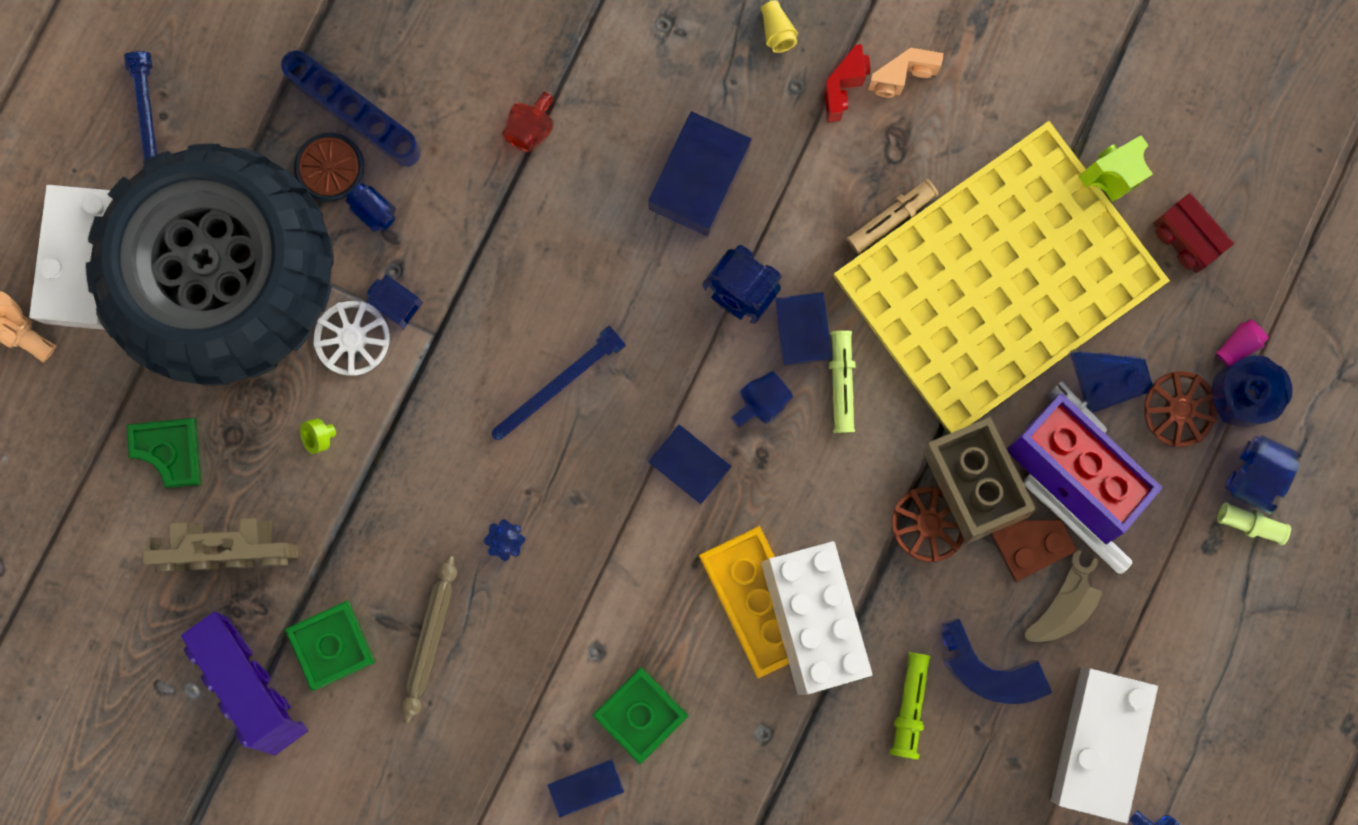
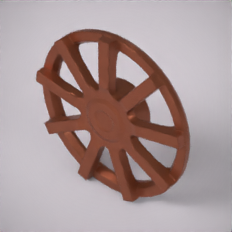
M1175 371L1165 374L1151 386L1147 393L1144 404L1146 423L1152 434L1167 445L1185 447L1201 442L1217 421L1216 393L1198 374L1187 371ZM1180 377L1192 379L1191 385L1184 395L1182 393ZM1172 378L1175 396L1168 394L1160 385ZM1200 385L1206 395L1192 400L1197 386ZM1154 392L1167 401L1165 407H1150ZM1209 401V415L1196 411V406ZM1150 413H1165L1167 419L1155 428ZM1192 417L1207 421L1200 432L1192 421ZM1172 422H1175L1174 439L1171 440L1164 437L1161 433ZM1186 423L1193 437L1181 441L1183 424Z
M921 487L909 491L898 501L892 514V531L897 543L908 555L920 561L938 562L945 560L955 554L964 542L961 531L956 542L943 531L944 528L959 529L956 522L943 521V517L951 512L949 506L939 513L936 512L938 496L945 499L941 489L938 487ZM932 494L928 510L925 509L918 495ZM912 498L919 510L918 515L902 508L904 503ZM898 515L914 520V526L898 530ZM916 531L919 537L910 549L903 542L901 536ZM936 537H940L951 549L939 555ZM924 539H929L932 556L916 553Z

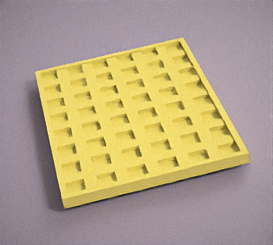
M1050 121L833 274L840 287L949 434L974 423L1170 281L1103 191L1097 186L1085 187L1079 175L1086 169Z

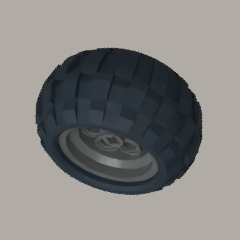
M219 143L193 144L188 146V150L174 154L170 151H164L143 161V170L130 180L122 177L107 195L112 198L111 203L103 217H94L90 228L88 242L93 246L90 262H85L88 291L93 294L97 306L96 314L109 337L113 338L134 361L153 372L176 381L201 384L203 386L229 385L233 381L248 377L255 378L276 368L280 360L293 350L296 352L312 334L310 330L320 312L325 311L332 286L329 284L331 268L334 264L333 246L322 218L323 214L318 205L291 173L270 161L266 156L246 148L222 147ZM226 224L227 232L225 235L218 239L214 238L215 229L219 225ZM193 234L192 242L186 247H181ZM245 248H250L251 255L246 262L238 263V253ZM208 257L213 259L211 265L205 264L203 266L200 264L202 259H207ZM177 265H182V275L178 279L172 280V269ZM233 281H239L240 290L234 296H228L227 288L229 284ZM205 289V300L201 304L195 305L193 301L195 293Z

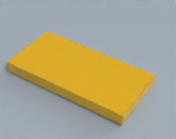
M758 526L699 555L757 679L789 664L761 566L762 561L775 556L761 527Z

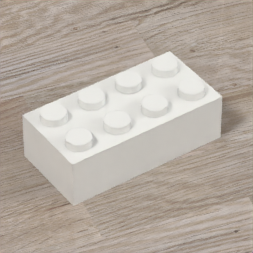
M828 542L762 561L761 566L798 695L811 694L873 676L835 542Z

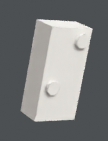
M46 185L29 318L48 325L104 329L96 314L97 306L94 296L88 291L85 262H90L93 245L88 242L91 225L95 216L103 217L111 203L112 198L107 195L110 190Z
M1080 668L1051 802L1061 807L1128 824L1157 694V685L1090 668Z

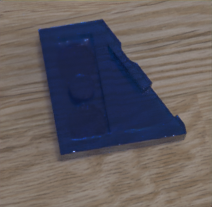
M1075 349L1070 351L1084 402L1088 403L1086 407L1092 413L1146 394L1153 385L1146 359L1142 357L1118 356L1101 352H1083Z

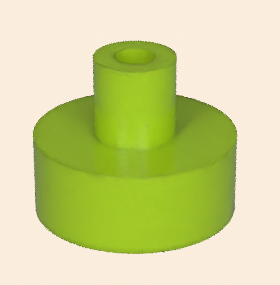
M319 418L305 421L300 426L302 443L311 454L328 450L330 438L336 436L334 426L332 424L325 425Z

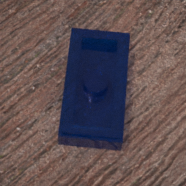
M613 759L548 783L559 818L625 792Z

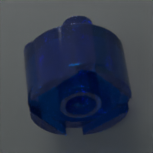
M738 245L735 250L728 249L723 254L702 285L705 291L710 286L714 292L711 298L725 311L740 320L745 315L751 317L752 319L749 323L756 324L781 291L779 281L782 276L772 266L765 265L764 267L756 261L754 254L748 248Z
M1260 355L1248 356L1236 361V363L1233 362L1225 366L1215 375L1212 385L1214 399L1212 400L1216 411L1225 423L1244 428L1254 427L1271 422L1283 413L1292 398V382L1287 371L1282 366L1271 361L1270 358ZM1248 389H1254L1255 395H1249Z
M1264 435L1260 437L1255 436L1252 442L1248 440L1242 449L1239 459L1243 460L1244 463L1237 472L1233 471L1225 489L1231 491L1232 497L1268 514H1272L1278 507L1272 502L1277 495L1283 498L1286 495L1300 465V462L1295 460L1302 457V453Z

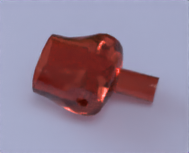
M543 92L533 107L522 103H515L509 112L505 129L502 132L505 141L517 149L529 153L550 135L554 126L553 119L545 114L554 100L552 95Z

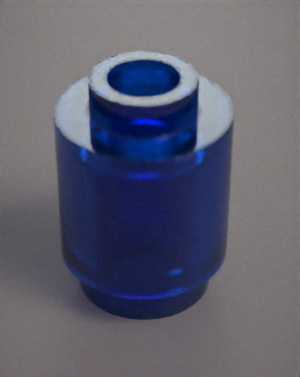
M361 183L346 198V203L350 206L349 210L372 232L387 230L396 219V216H394L396 207L373 186Z

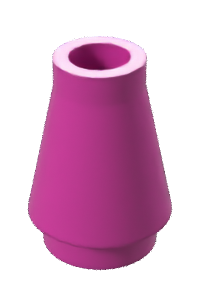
M1249 319L1246 323L1241 322L1224 345L1216 352V355L1230 368L1234 363L1265 347L1263 343L1269 337L1255 321Z

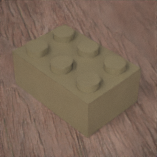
M991 417L927 444L923 454L966 544L1025 520L1036 510Z

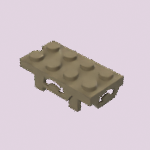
M258 518L239 519V531L204 533V525L202 524L189 525V522L169 523L170 549L163 548L161 538L147 537L145 551H143V565L155 566V572L186 571V565H190V570L220 569V563H224L225 568L254 567V561H259V566L288 565V559L299 558L297 544L272 543L271 521H258ZM211 546L231 548V551L226 549L219 554L217 552L213 554Z

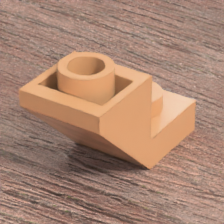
M909 48L872 74L868 90L875 91L876 95L886 98L901 95L907 71H911L914 76L920 78H930L932 75L937 76L942 66L944 53Z

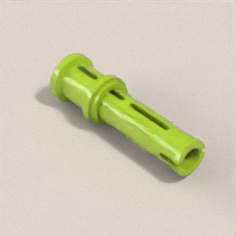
M909 652L900 716L896 717V720L893 722L896 732L893 748L889 749V755L919 760L920 754L917 753L920 731L924 730L923 721H920L931 656Z

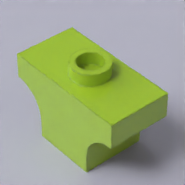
M1142 135L1120 148L1113 144L1098 155L1099 160L1080 174L1079 178L1085 187L1097 186L1104 190L1111 201L1114 202L1136 189L1153 175L1144 160V151L1149 145Z

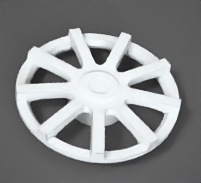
M359 301L336 303L317 321L313 342L317 355L325 366L338 374L356 376L367 373L379 365L387 353L390 341L387 323L383 316L367 303ZM345 308H359L353 324L349 323ZM365 310H367L377 319L362 328L360 327V322ZM337 311L343 323L342 328L327 321ZM379 325L382 326L384 340L366 337L367 332ZM323 326L337 333V337L321 341ZM338 344L339 348L328 360L322 347ZM366 344L383 346L375 360L364 349ZM343 352H348V370L334 365ZM355 352H360L369 362V365L355 370Z

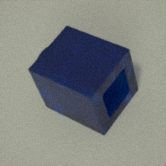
M386 274L382 280H375L367 292L369 297L366 302L403 330L423 304L419 297Z

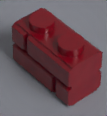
M1191 192L1153 222L1157 227L1155 233L1158 238L1166 245L1171 244L1179 253L1177 258L1181 265L1187 270L1193 269L1196 274L1235 244Z

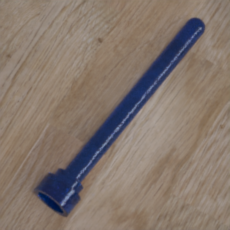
M133 51L124 54L125 69L134 78L145 161L157 155L147 79L153 65L150 52Z
M608 325L599 333L600 337L596 340L597 344L497 425L492 430V437L495 440H502L605 354L609 356L613 352L617 354L626 346L612 327Z

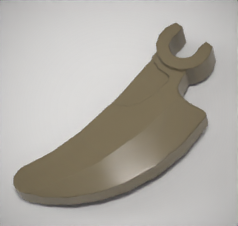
M1078 549L1073 553L1071 557L1072 566L1058 594L1043 615L1025 630L1024 638L1027 641L1046 642L1064 637L1075 631L1090 617L1102 596V591L1096 590L1088 584V575L1096 569L1098 559L1093 558L1088 567H1082L1078 561L1082 551Z

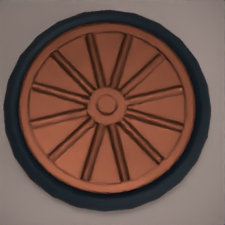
M322 133L307 140L299 149L294 163L296 179L312 198L325 202L337 201L352 194L359 186L364 173V159L358 146L351 139L336 133Z

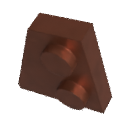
M1022 520L990 534L1015 582L1077 551L1062 520Z

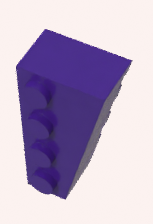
M213 611L181 635L187 645L184 648L185 654L192 663L198 664L204 673L201 675L202 682L211 692L215 691L220 699L218 703L220 711L228 720H233L238 729L235 731V735L245 748H252L275 756L308 732L302 721L294 722L286 712L291 708L284 696L281 697L274 688H269L267 684L270 683L271 677L257 661L253 660L251 662L249 660L253 652L227 616Z

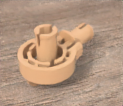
M0 291V342L8 348L20 346L42 363H45L57 345L32 330L31 324L33 321L23 315L19 305L9 295Z

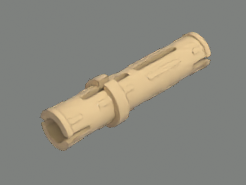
M926 178L905 196L900 194L895 198L896 202L846 238L850 247L857 255H860L861 252L885 236L893 228L907 218H913L917 215L916 211L932 199L938 197L939 193L936 187Z

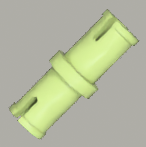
M1225 502L1218 512V523L1240 529L1245 532L1246 536L1252 538L1259 536L1283 545L1286 544L1291 534V526L1289 524L1264 517V514L1257 510L1250 512Z

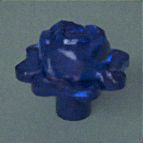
M505 519L499 522V526L494 523L489 526V533L484 538V544L490 546L488 554L490 556H498L503 561L509 560L510 555L514 557L519 556L520 548L526 541L525 536L520 534L521 526L510 524Z

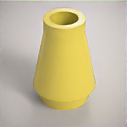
M778 1L765 3L760 10L763 15L767 46L771 47L775 53H782L792 49L797 44L796 37L798 32L781 9Z

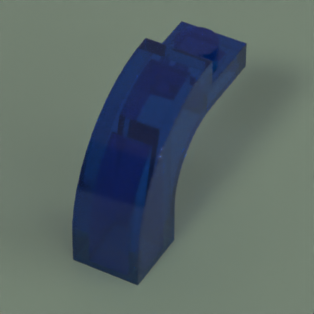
M953 618L942 623L945 630L941 632L942 640L949 652L954 650L955 653L954 656L943 661L952 676L973 694L1004 704L1032 702L1052 694L1039 661L1029 660L1007 670L991 669L976 656L960 618Z

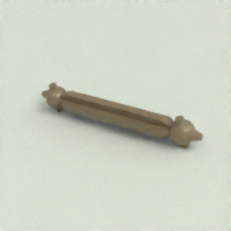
M449 555L445 563L441 564L437 569L439 580L432 588L406 684L408 697L404 698L401 703L404 723L409 724L413 717L421 711L422 705L419 699L427 689L452 596L451 582L457 577L454 556Z

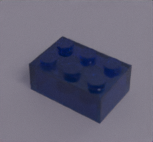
M691 111L648 200L649 210L709 237L750 151L752 138Z

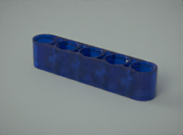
M293 50L284 55L281 61V69L294 87L395 163L401 166H411L419 160L421 149L416 138L409 130L306 53ZM297 65H306V69L302 74L292 75ZM327 83L333 85L328 94H318L322 85ZM348 104H359V108L354 114H344ZM375 123H385V128L381 133H370V129ZM400 143H412L407 153H396V148Z

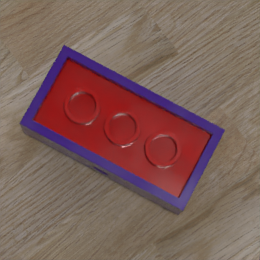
M1062 393L1045 405L1006 448L1008 453L1105 545L1123 535L1163 488Z

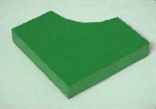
M196 418L126 424L128 458L144 460L152 464L160 473L164 488L171 489L202 485Z

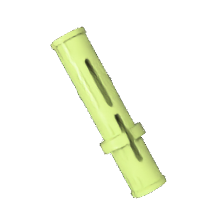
M852 331L830 332L832 361L829 362V369L832 370L833 433L855 432L852 369L856 368V363L852 361Z

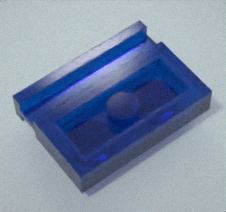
M824 292L775 298L783 366L832 360Z
M680 424L648 462L700 505L732 467Z

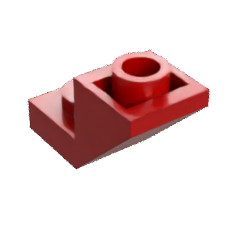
M862 44L853 47L826 81L824 98L827 122L841 121L843 110H848L847 91L841 89L861 87L864 84L866 75H870L869 55H863Z

